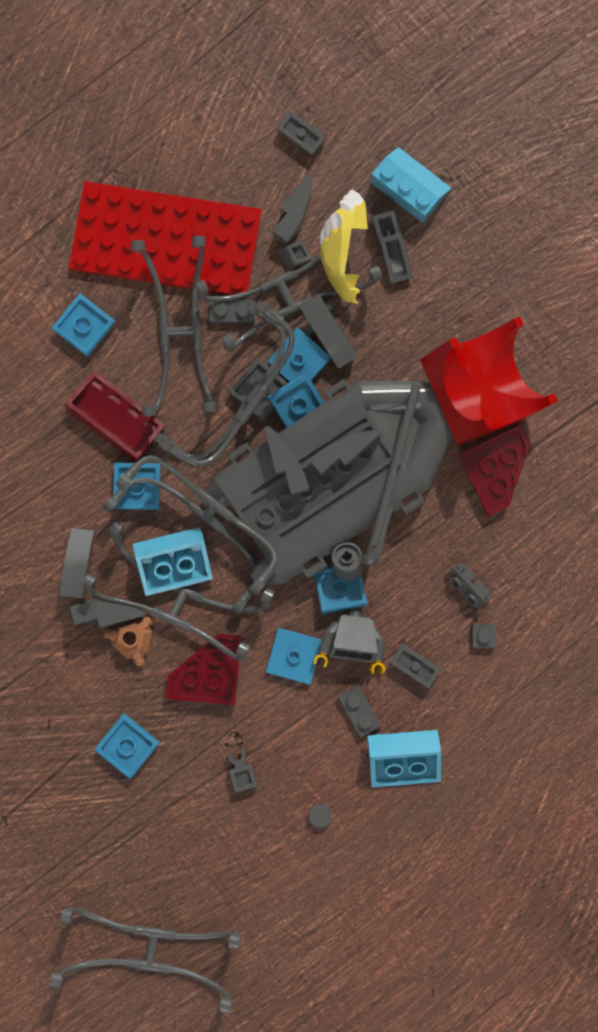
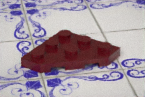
M521 425L457 455L487 517L510 506L530 448V443Z
M217 634L214 639L235 654L242 642V636ZM208 642L168 675L165 699L235 706L240 661L232 659Z

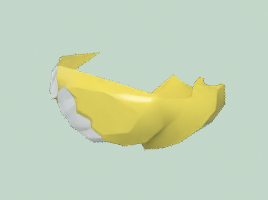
M350 190L343 197V200L340 201V209L334 212L324 224L320 233V257L326 275L335 291L344 301L358 304L356 295L360 293V290L355 285L360 275L345 274L351 229H367L365 201L359 193Z

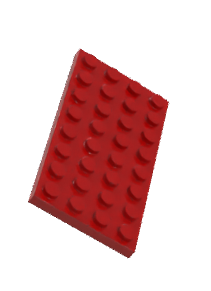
M84 181L69 269L71 271L155 284L142 254L131 252V241L143 240L145 241L146 251L157 272L160 284L193 290L199 249L192 247L191 237L205 236L206 247L199 281H205L210 293L222 295L243 293L249 291L262 209Z

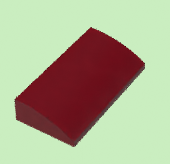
M93 371L65 402L66 411L133 462H138L155 442L154 439L157 434L161 433L166 427L155 416H142V407L96 371Z

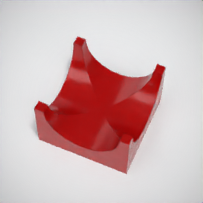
M521 317L514 318L506 324L466 342L458 343L456 337L449 339L420 359L457 445L524 421L558 402L555 393L541 395L531 390L517 370L514 360V341L517 332L524 325Z

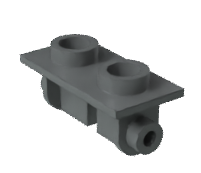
M457 564L453 570L445 575L449 579L450 584L458 589L468 604L474 606L476 610L492 597L489 594L490 590L480 580L474 584L471 582L475 575L465 564Z

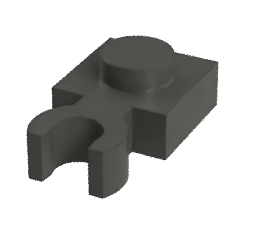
M243 748L240 749L242 755L240 759H235L232 752L228 753L229 761L235 765V768L229 769L235 793L258 786L252 763L245 765L246 751Z

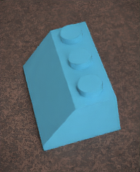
M399 147L384 158L371 176V184L422 223L427 220L451 190V187Z
M200 527L133 544L145 596L213 579Z
M438 730L368 736L371 787L441 782V747Z

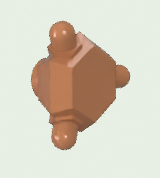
M146 615L143 619H130L116 624V627H113V629L106 628L103 635L111 639L112 646L124 657L133 659L135 665L140 667L145 663L143 656H145V653H148L152 635L150 626L154 622V618L151 615Z

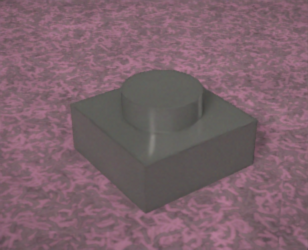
M472 624V648H496V624Z

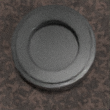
M323 803L313 805L309 810L311 824L318 828L326 827L332 820L331 809Z

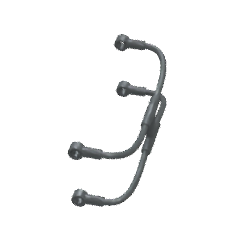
M205 236L191 237L192 247L198 248L199 254L192 290L191 326L169 327L168 312L165 307L162 287L152 260L146 251L145 241H131V252L142 254L149 267L160 305L159 325L161 353H163L162 379L155 405L143 406L142 416H155L162 403L169 368V336L192 335L197 369L208 401L202 403L203 412L217 411L216 402L213 401L202 366L200 314L197 307L198 296L195 283L200 280L206 247Z
M319 255L303 267L295 268L260 284L255 289L234 295L207 296L206 294L209 293L205 281L201 280L195 283L197 296L207 302H226L246 298L260 292L264 293L278 287L287 307L276 311V313L286 317L300 311V305L312 297H306L295 303L285 283L299 277V274L315 266L321 261V257ZM375 266L368 269V281L355 285V287L362 290L376 284L378 280L383 278L380 268ZM331 290L319 295L324 299L339 294L335 290ZM261 321L235 342L231 334L221 337L224 350L226 352L234 350L251 335L266 326L267 323Z
M261 300L257 303L250 301L246 309L276 328L280 336V346L277 355L261 381L256 383L251 393H249L233 416L234 419L226 431L206 452L198 455L188 454L183 451V448L160 432L157 434L154 440L159 443L158 445L182 462H187L194 466H206L214 462L225 451L241 426L250 418L269 390L268 387L291 355L295 340L292 328L284 320V317L276 313V311ZM281 326L285 328L289 337L288 346L284 355L283 353L286 345V336Z
M146 456L138 462H134L116 482L115 485L119 487L117 492L103 506V509L111 513L122 498L128 493L130 487L140 483L151 484L178 498L188 506L189 510L193 511V513L213 527L218 533L221 532L230 539L248 558L253 570L257 565L253 555L233 534L224 528L225 526L213 517L214 513L217 512L227 521L233 522L268 549L271 555L269 567H266L256 581H253L251 586L247 587L231 608L235 613L239 614L252 595H257L272 576L277 563V554L273 546L256 531L234 517L230 510L206 493V491L195 486L166 460L157 456ZM147 462L159 463L195 492L196 496L205 502L208 507L204 510L194 501L191 502L181 493L158 480L133 478L141 470L143 464Z
M114 522L110 530L113 541L123 556L138 569L136 560L121 543L124 525ZM90 574L86 575L82 587L93 598L149 612L151 616L183 630L196 633L236 661H244L246 659L250 645L241 642L235 654L204 631L192 626V623L177 617L186 598L233 611L231 609L233 605L206 598L205 595L184 586L172 589L178 595L168 613L156 607L152 608L137 602L95 592L97 577ZM266 588L261 598V605L245 606L241 612H258L268 608L275 591Z
M76 907L63 908L60 923L71 925L73 916L79 914L116 929L133 932L135 935L148 936L149 939L145 960L129 958V960L97 959L76 963L59 970L57 973L53 972L51 978L52 988L61 989L66 974L74 970L98 965H126L128 968L168 974L170 972L178 973L201 981L217 990L223 996L220 1013L229 1014L232 998L223 987L198 973L174 967L171 964L155 962L158 938L196 940L230 937L229 948L239 949L241 938L239 932L176 933L173 930L121 924Z

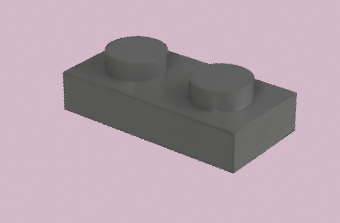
M291 110L277 127V131L311 157L315 155L326 141V137Z
M250 301L255 303L256 301L210 302L209 322L255 324V315L248 311L246 307Z
M403 643L390 661L392 665L428 689L441 671L439 667Z
M359 685L338 695L360 737L381 726Z

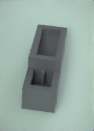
M310 173L307 174L280 207L281 215L284 218L273 230V237L284 246L291 244L308 211L312 191V175Z
M390 210L370 216L390 283L412 278L410 263L402 233H400L395 211Z
M319 293L300 305L301 310L338 369L358 357Z
M269 426L264 427L276 474L286 473L292 496L309 492L310 488L306 476L290 447Z
M377 429L347 436L320 450L309 459V462L322 476L338 461H341L347 467L381 436V432Z
M71 529L59 596L85 599L86 589L82 587L86 575L90 574L95 531Z
M87 603L67 607L72 625L95 620L97 628L145 616L142 610L114 603Z

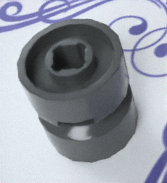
M344 542L333 550V571L340 580L353 581L362 573V552L356 544Z

